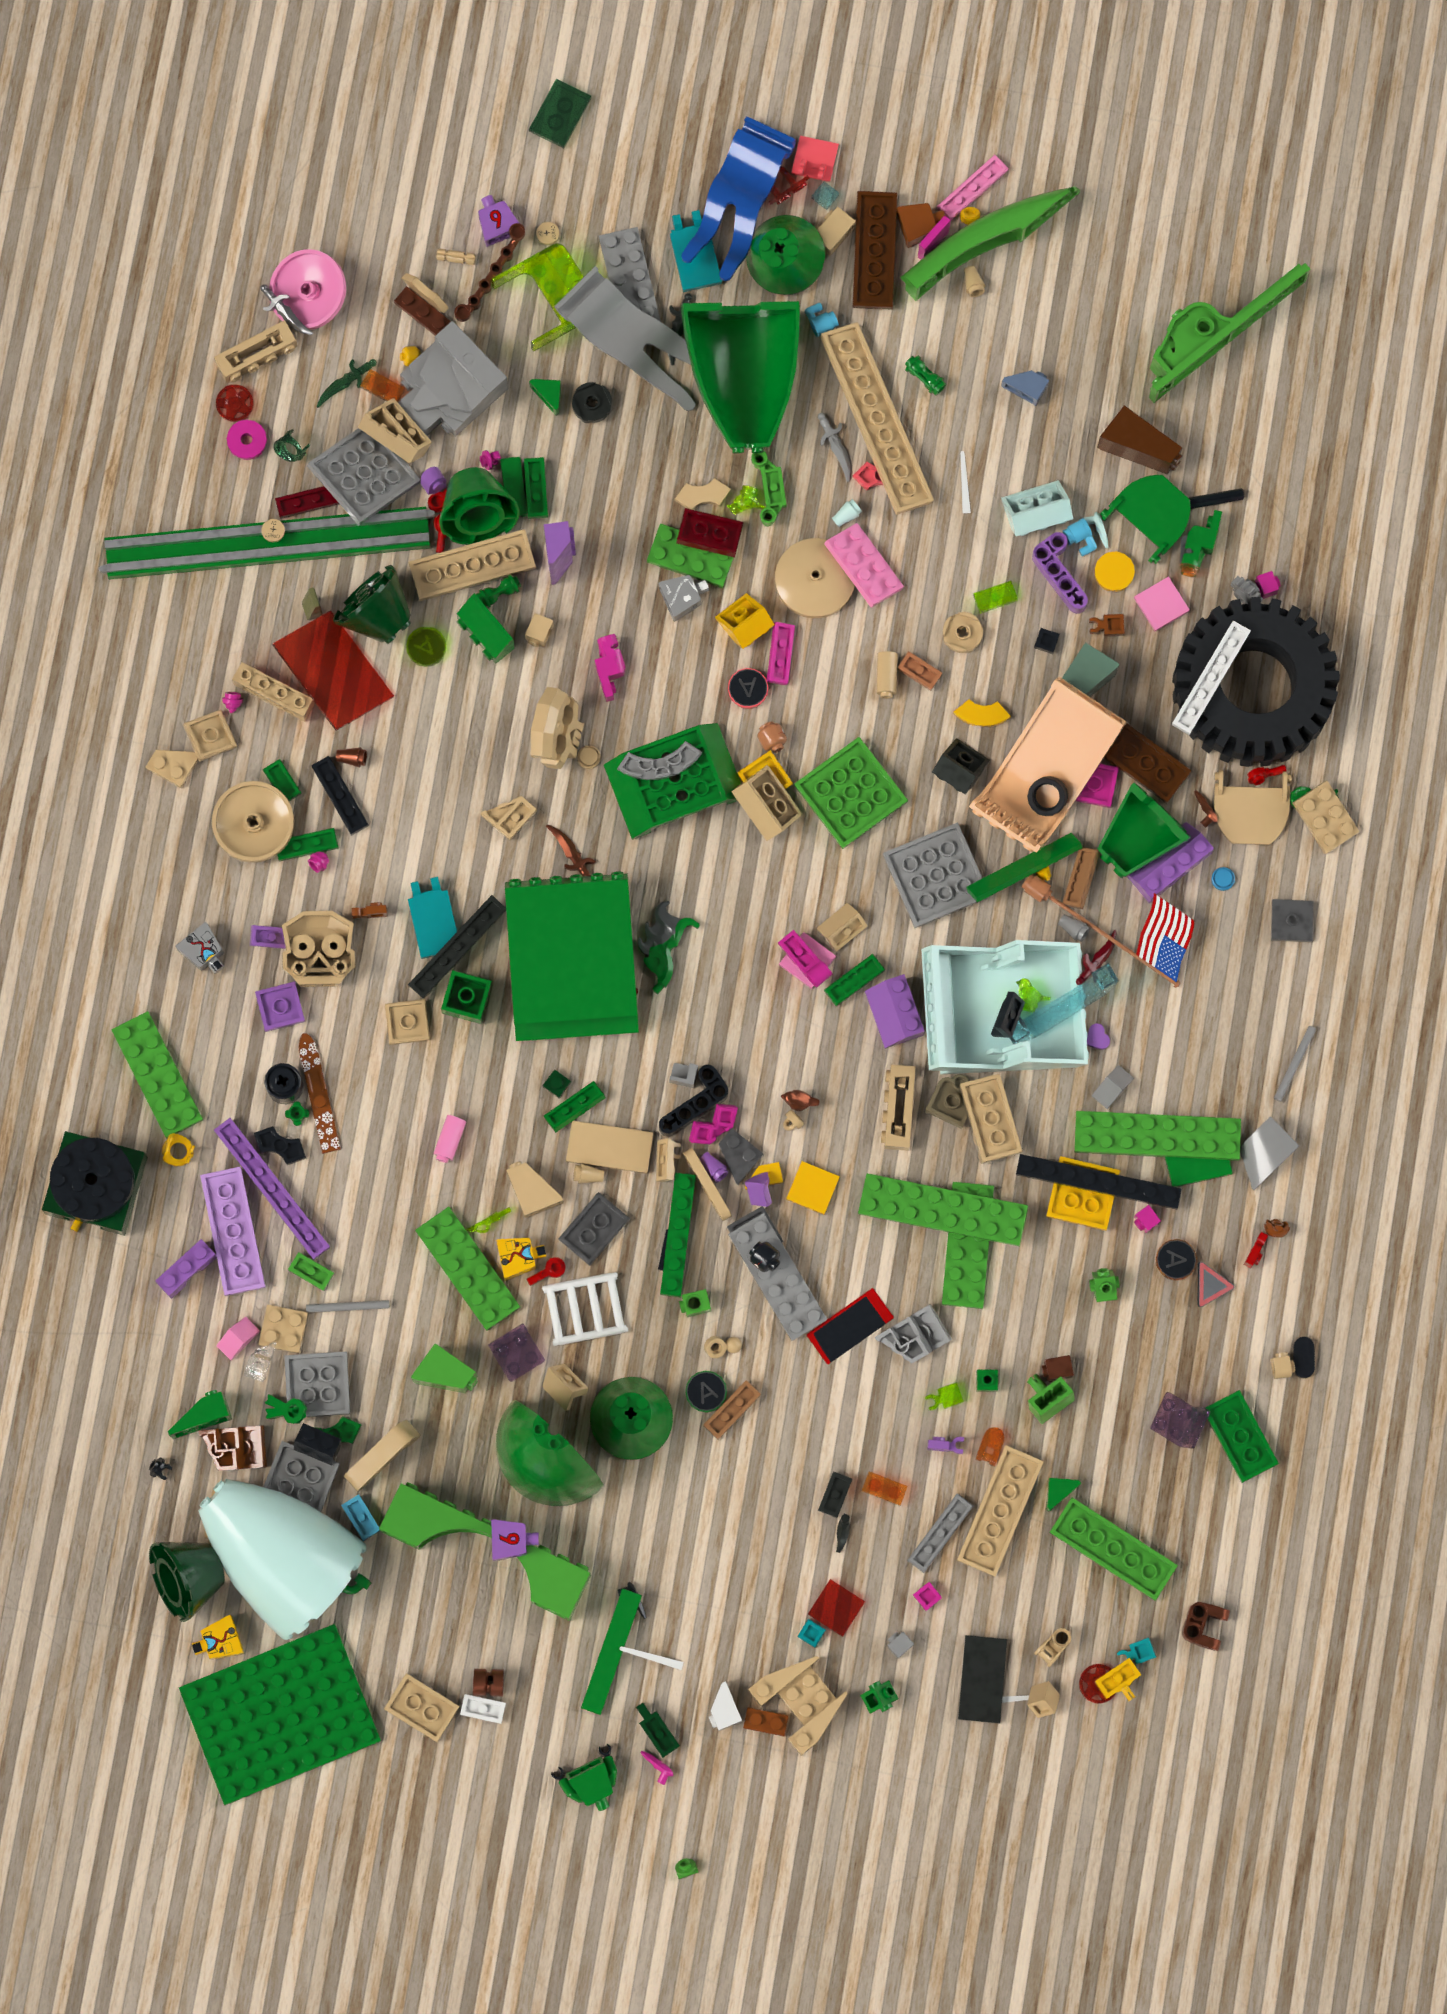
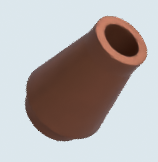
M361 747L337 750L336 761L360 768L366 765L367 751Z

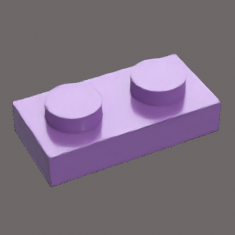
M251 925L250 946L285 949L282 928Z

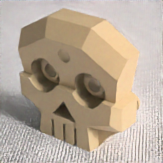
M546 688L537 703L531 727V757L541 758L543 765L554 769H561L568 758H576L578 751L576 748L579 747L580 742L578 740L581 738L580 732H582L584 723L578 721L579 705L577 701L559 688Z
M303 911L282 925L286 949L282 953L283 970L292 976L300 987H337L345 976L355 968V951L350 949L354 923L333 911ZM305 944L307 948L300 950L299 945ZM330 944H337V949L332 950ZM319 960L324 968H313V966Z

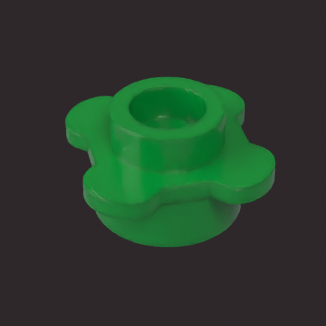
M298 1101L294 1102L293 1106L285 1111V1117L290 1118L295 1126H300L302 1120L309 1117L310 1114L309 1110L304 1109Z

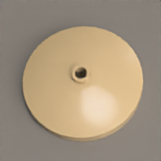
M811 538L793 544L783 553L776 567L775 585L780 599L787 608L803 617L824 618L837 613L849 602L855 589L853 582L825 546L826 539ZM812 574H819V577L814 578Z
M248 781L231 787L219 798L212 815V828L218 844L228 855L244 862H262L273 858L287 846L294 829V815L289 801L277 788L264 782ZM253 821H256L258 823V825H254L253 827L250 826V824Z

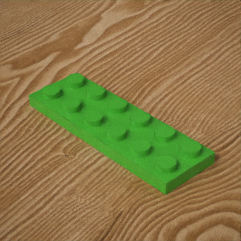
M147 1011L111 1029L166 1139L172 1133L177 1134L203 1121L149 1012Z
M953 1182L952 1190L993 1198L994 1186ZM948 1233L942 1305L983 1309L989 1248L988 1240Z
M447 1207L415 1230L486 1331L520 1308V1305L450 1207Z
M1073 1497L1049 1532L1154 1601H1156L1178 1566Z

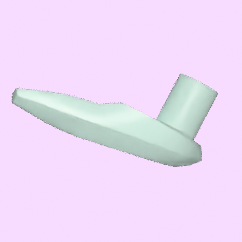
M1095 512L1094 516L1084 517L1088 525H1096V531L1100 535L1102 543L1106 549L1109 548L1107 534L1100 514Z

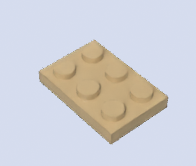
M1327 780L1292 802L1324 854L1329 853L1360 832Z
M406 1673L384 1710L438 1743L460 1706Z

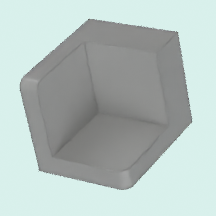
M674 1063L669 1083L694 1088L698 1065L690 1063L688 1066Z

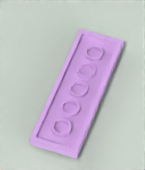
M241 1166L200 1175L224 1295L229 1296L266 1288Z

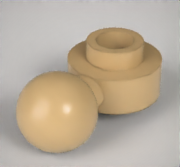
M712 1336L704 1344V1350L711 1358L723 1356L726 1350L730 1353H738L742 1348V1342L737 1337H731L724 1342L720 1337ZM716 1343V1347L711 1349V1346Z

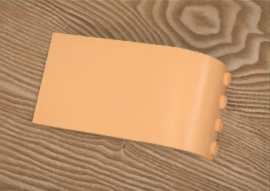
M1061 677L1056 678L1051 685V689L996 774L969 807L973 809L972 812L981 818L985 817L990 821V825L997 829L1001 828L1007 832L1006 835L1009 838L1019 840L1023 843L1024 848L1037 853L1067 815L1127 722ZM1046 776H1052L1062 781L1068 793L1066 805L1053 816L1037 814L1028 803L1027 795L1029 788L1036 780ZM1042 785L1037 790L1036 800L1042 807L1052 808L1059 801V792L1053 785Z

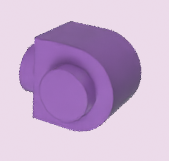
M434 466L423 472L420 484L429 495L438 493L446 488L447 481L438 467Z

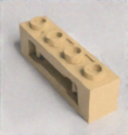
M284 320L214 357V360L226 383L230 381L236 382L247 372L253 373L260 368L259 366L276 361L278 356L290 354L297 347V342ZM272 340V344H273L274 347H272V345H271V346H269V347H267V348H265V349H263V350L257 352L256 354H254V355H252V356H250V357L244 359V360H243V363L240 364V360H239L238 357H240V359H241V358H243V357H245V356L251 354L252 352H254V351H256V350H258V349H260V348H262V347L268 345V344H269L268 341Z
M241 662L232 679L234 686L306 722L315 705L313 698Z
M891 1065L890 1070H886L885 1082H889V1090L884 1092V1102L888 1103L887 1111L883 1110L882 1123H886V1131L881 1132V1143H885L884 1149L909 1151L916 1066ZM895 1080H898L897 1089H894ZM906 1080H909L908 1090H905ZM897 1090H905L902 1125L905 1126L904 1137L902 1136V1126L895 1125L894 1134H891V1125H894Z

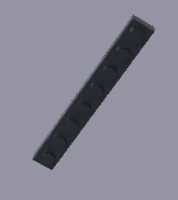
M1023 1154L1019 1156L1016 1170L1017 1176L1175 1210L1178 1209L1182 1191L1181 1188Z

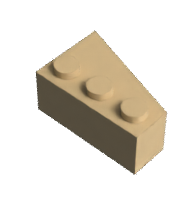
M394 398L365 413L358 425L359 429L408 463L423 457L432 443Z

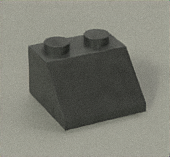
M956 738L941 755L932 773L940 780L947 782L957 791L966 795L990 760Z

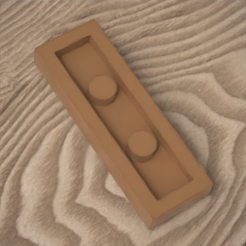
M746 1380L703 1426L719 1440L761 1394Z

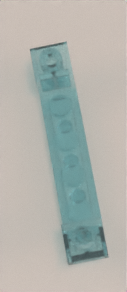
M1107 963L1091 973L1092 978L1027 1018L1019 1017L1013 1036L1010 1038L1013 1045L1038 1037L1105 996L1119 982L1110 964Z

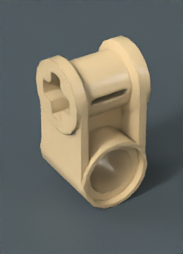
M1063 1628L1057 1629L1042 1643L1034 1654L1039 1655L1047 1663V1666L1050 1667L1071 1642L1070 1632ZM1064 1632L1067 1635L1068 1639L1065 1644H1059L1056 1641L1057 1633Z

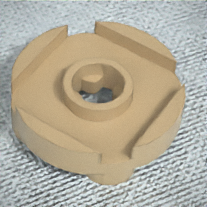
M959 612L950 616L945 621L942 631L943 641L945 645L955 652L971 653L981 643L983 628L975 615L968 612ZM965 628L968 635L960 637L957 630Z

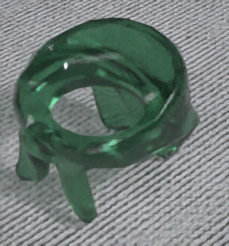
M293 429L288 430L273 446L275 453L283 460L289 462L302 460L303 456L306 455L305 451L310 447L308 443L303 449L301 448L299 443L291 436L294 432ZM285 444H292L297 450V455L291 454Z

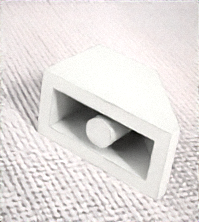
M726 1681L720 1686L711 1708L712 1715L709 1716L712 1727H717L718 1731L742 1722Z

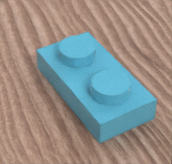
M360 1495L341 1505L363 1541L380 1531L378 1524Z

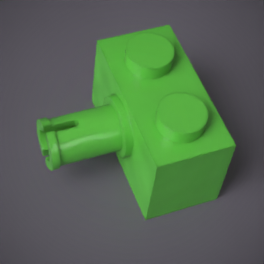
M1034 1374V1379L1030 1377L1027 1381L1037 1393L1028 1400L1029 1410L1041 1424L1075 1401L1074 1391L1061 1376L1048 1386H1046L1038 1374Z

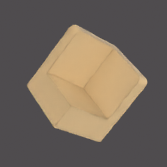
M1049 1681L1031 1687L1027 1705L1037 1718L1055 1714L1060 1694Z

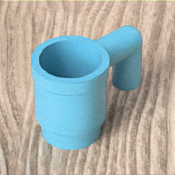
M820 302L805 309V314L816 337L839 326L833 311L825 312L819 316L814 314L823 310Z
M1084 518L1067 526V529L1062 531L1066 535L1069 545L1076 544L1085 539L1087 546L1079 549L1082 557L1097 549L1091 529Z

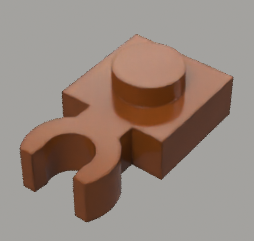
M1124 614L1103 615V620H1099L1096 617L1089 619V623L1097 624V628L1090 629V634H1097L1100 631H1104V636H1124L1125 634Z
M381 902L370 903V906H366V908H351L353 919L388 917L387 906L382 905Z

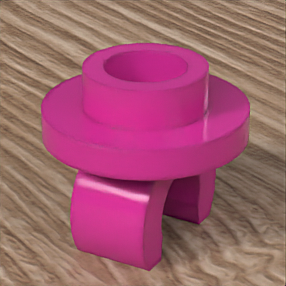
M487 450L483 451L480 456L481 466L485 467L486 470H491L492 466L498 465V460L501 459L499 451L489 453Z

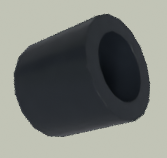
M276 1064L265 1075L264 1084L272 1100L279 1104L287 1105L294 1103L303 1093L304 1084L298 1070L290 1064ZM282 1076L284 1079H289L284 1087L282 1084H277Z

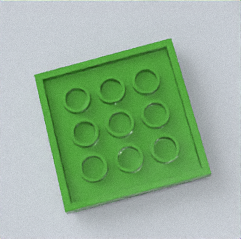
M860 737L794 783L795 788L842 849L908 802V799Z

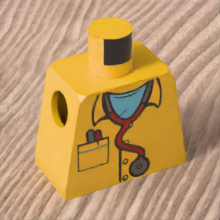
M530 1238L496 1240L505 1281L536 1269L534 1259L546 1257L544 1245L532 1247Z
M228 1615L202 1629L200 1632L203 1640L192 1643L195 1655L207 1652L211 1660L245 1654L232 1615Z

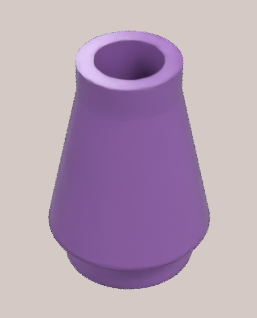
M709 1152L704 1153L699 1158L711 1180L718 1183L727 1176V1167Z

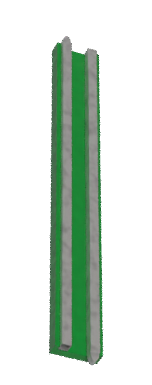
M426 506L379 511L361 525H358L349 514L281 520L285 528V534L280 541L274 543L265 540L261 530L265 522L104 538L107 564L100 566L99 571L107 574L108 579L112 580L430 549L428 519L434 517L435 512L427 510Z

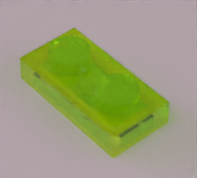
M1012 581L973 593L979 614L1018 601Z

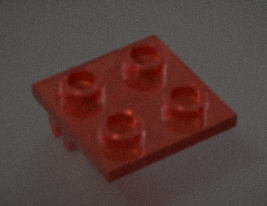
M782 165L779 171L788 181L790 187L780 193L773 186L771 193L774 195V198L769 201L770 205L775 202L779 205L791 197L789 194L791 191L796 193L807 185L805 181L810 179L807 175L796 182Z

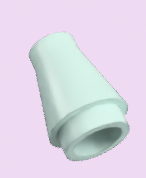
M852 499L849 502L846 501L832 519L840 527L859 517L862 510Z

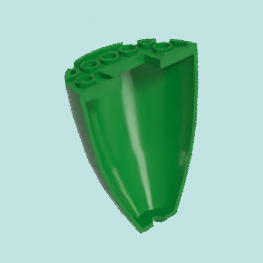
M799 301L760 302L749 306H722V303H683L681 305V314L693 375L703 402L730 449H732L733 454L744 453V450H751L752 453L764 452L763 448L770 447L779 428L793 386L799 343Z
M512 1400L504 1411L498 1425L496 1455L502 1473L517 1492L539 1504L568 1506L585 1501L604 1487L595 1471L559 1433L551 1435L548 1432L549 1424L542 1417L524 1404Z

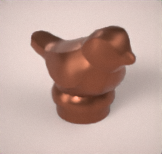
M793 1090L781 1095V1098L795 1111H803L810 1106H818L820 1104L819 1099L813 1098L801 1090Z

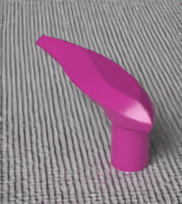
M641 1751L642 1756L655 1769L661 1772L657 1782L665 1785L668 1777L673 1776L672 1770L655 1756Z

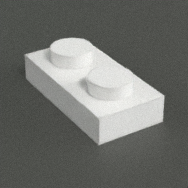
M465 1694L460 1715L502 1724L506 1703Z

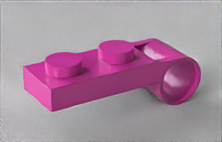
M794 930L778 942L781 949L816 988L833 975L827 965L818 959Z

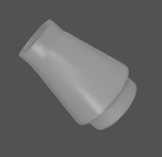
M1063 915L1058 923L1075 941L1079 940L1082 942L1090 931L1086 923L1067 915Z

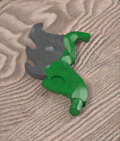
M664 901L657 906L655 910L656 922L653 927H650L649 923L646 922L645 933L647 942L643 943L641 938L638 939L639 949L649 956L643 959L645 965L658 978V983L652 988L657 995L664 987L668 986L673 975L674 966L671 950L678 946L686 927L693 926L696 929L700 927L699 923L691 918L680 919L670 915L666 909L667 905L670 904L669 901Z

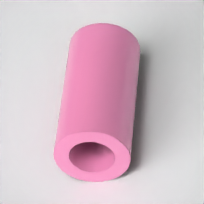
M447 1115L433 1153L437 1156L436 1160L448 1163V1160L453 1161L466 1125L465 1120Z

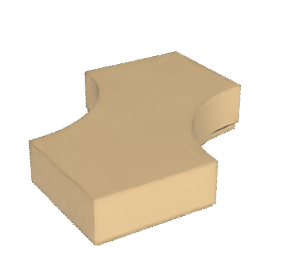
M408 273L402 277L403 281L413 292L420 295L436 310L445 313L449 309L441 297L430 290L417 277Z
M715 478L703 486H692L686 483L675 498V501L683 507L692 510L703 504H713L720 507L731 489Z

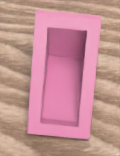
M244 1317L229 1328L216 1346L232 1360L261 1331L247 1317Z

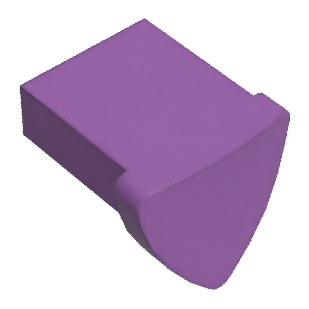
M768 1172L758 1174L745 1181L751 1205L768 1207L772 1204L768 1189Z

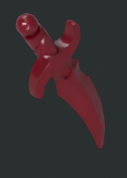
M1114 930L1113 933H1112V935H1111V937H1113L1115 940H1116V930ZM1108 940L1094 954L1091 962L1088 953L1083 955L1085 970L1076 979L1077 985H1082L1090 975L1094 977V983L1100 981V974L1097 969L1101 968L1102 963L1106 962L1114 947L1113 942Z

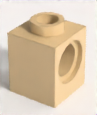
M534 613L525 634L528 643L534 647H539V645L545 647L554 626L553 620Z

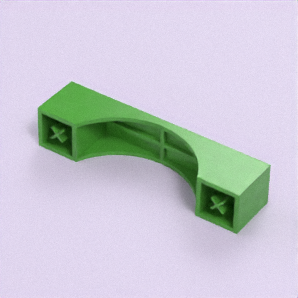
M409 1482L406 1485L400 1484L379 1527L382 1533L418 1550L430 1541L452 1533L469 1532L492 1538L491 1521L482 1518L480 1521L475 1518L474 1513L463 1509L461 1512L456 1509L455 1504L444 1500L442 1503L438 1501L436 1495L428 1491L423 1494L419 1492L417 1486ZM540 1544L538 1548L533 1545H527V1555L517 1558L525 1568L529 1579L532 1604L570 1621L591 1577L588 1567L578 1562L575 1566L569 1563L568 1557L559 1553L556 1557L550 1554L549 1548Z

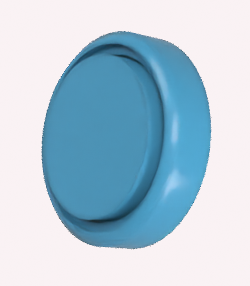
M1220 867L1213 872L1211 881L1216 889L1226 891L1234 885L1235 875L1229 868Z

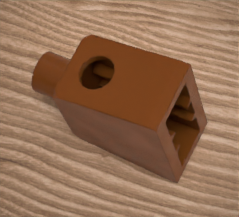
M929 203L897 207L896 214L907 248L919 244L945 216L943 210L932 213Z

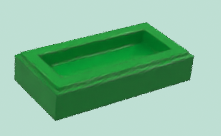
M280 759L262 769L272 786L281 791L288 801L302 794Z

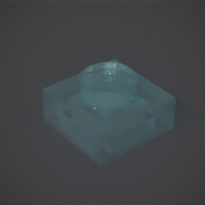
M823 181L812 194L811 199L827 210L838 198L839 192Z

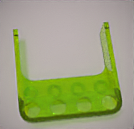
M558 243L552 244L492 278V287L496 289L519 275H530L560 320L561 325L531 341L533 352L576 328L571 322L565 320L554 306L584 276L567 249Z

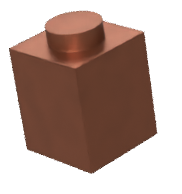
M1070 1355L1045 1359V1365H1041L1043 1377H1047L1048 1382L1055 1381L1060 1376L1063 1379L1074 1376Z

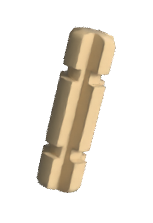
M440 248L437 250L436 255L437 260L445 261L446 259L448 262L461 264L466 262V264L474 265L476 260L474 253L468 252L465 254V252L446 251V249Z

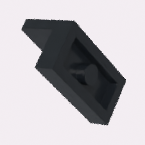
M1008 992L1002 1003L991 1032L993 1037L1012 1038L1025 1004V1001L1015 992Z

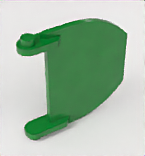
M1150 475L1129 484L1110 503L1109 510L1105 508L1100 513L1103 521H1106L1115 510L1122 514L1158 547L1157 551L1148 560L1150 563L1154 562L1157 564L1161 560L1159 555H1165L1184 533L1190 517V499L1163 475Z

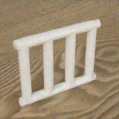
M617 1272L542 1286V1290L547 1294L555 1336L553 1346L628 1332V1327L623 1322L617 1291ZM608 1282L616 1326L603 1328L595 1284ZM587 1286L595 1325V1330L583 1332L575 1291L577 1287ZM567 1290L575 1334L563 1336L555 1297V1292Z

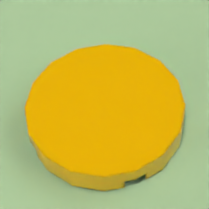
M1117 551L1102 555L1094 569L1098 585L1104 590L1115 592L1126 589L1132 583L1135 574L1134 564L1131 559L1124 553Z

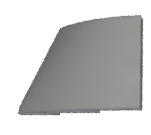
M1271 1116L1240 1146V1154L1253 1190L1267 1179L1299 1147Z
M931 1304L875 1337L877 1341L884 1343L910 1363H914L952 1340Z

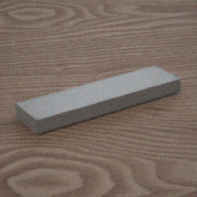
M956 1494L907 1561L924 1573L971 1511L973 1505L959 1494Z

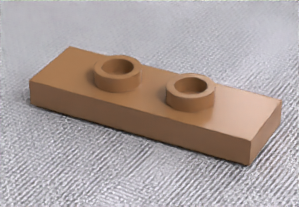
M1082 847L1078 851L1063 899L1064 905L1078 909L1084 908L1099 859V850Z

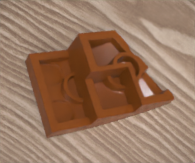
M264 1425L198 1430V1434L204 1439L208 1447L207 1450L213 1457L218 1471L267 1467Z

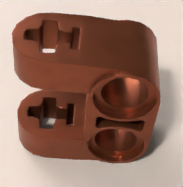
M1194 1603L1190 1606L1182 1629L1183 1638L1200 1647L1218 1651L1221 1641L1202 1635L1208 1616L1228 1621L1230 1611L1207 1603ZM1198 1606L1203 1609L1204 1615L1201 1618L1194 1616V1607ZM1192 1626L1197 1629L1198 1634L1195 1638L1187 1635L1188 1627Z

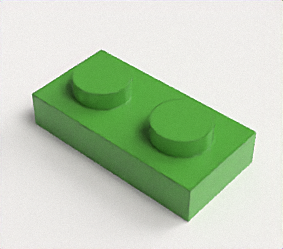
M298 1252L288 1268V1271L322 1291L326 1289L334 1275V1272Z

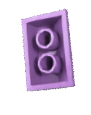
M905 974L885 980L865 990L885 1049L924 1036L925 1031Z

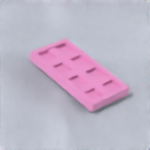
M858 523L831 537L824 543L871 608L903 589L904 586Z

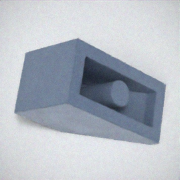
M1031 370L1004 377L1001 387L1036 406L1048 387L1049 380L1043 373H1035Z

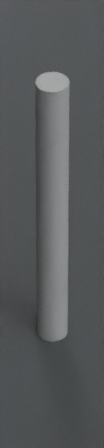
M1308 1026L1274 1096L1275 1100L1282 1101L1316 1028Z
M389 1300L307 1304L306 1312L389 1308Z

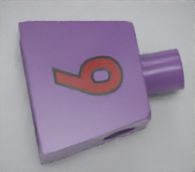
M492 195L482 198L481 201L484 208L479 210L478 214L485 245L488 247L510 238V226L519 222L505 201L495 203Z
M491 1520L493 1561L527 1555V1545H539V1533H526V1524Z

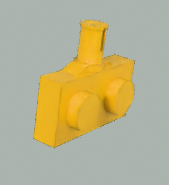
M1128 1658L1097 1679L1095 1684L1106 1699L1122 1691L1129 1702L1136 1697L1129 1686L1141 1674L1132 1660Z

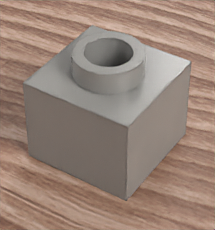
M896 1632L888 1639L890 1643L887 1647L898 1659L914 1643L904 1632L900 1635Z

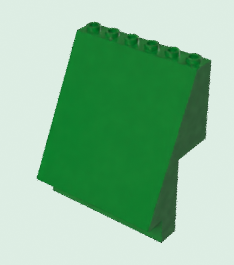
M621 871L612 872L611 875L593 873L591 876L583 877L581 874H574L569 878H562V876H551L550 879L533 877L526 881L510 879L509 882H505L516 1041L639 1033L628 873L623 874Z

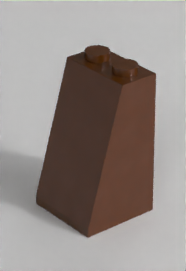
M1125 405L1101 434L1097 446L1102 451L1164 474H1168L1170 470L1175 471L1182 458V447Z

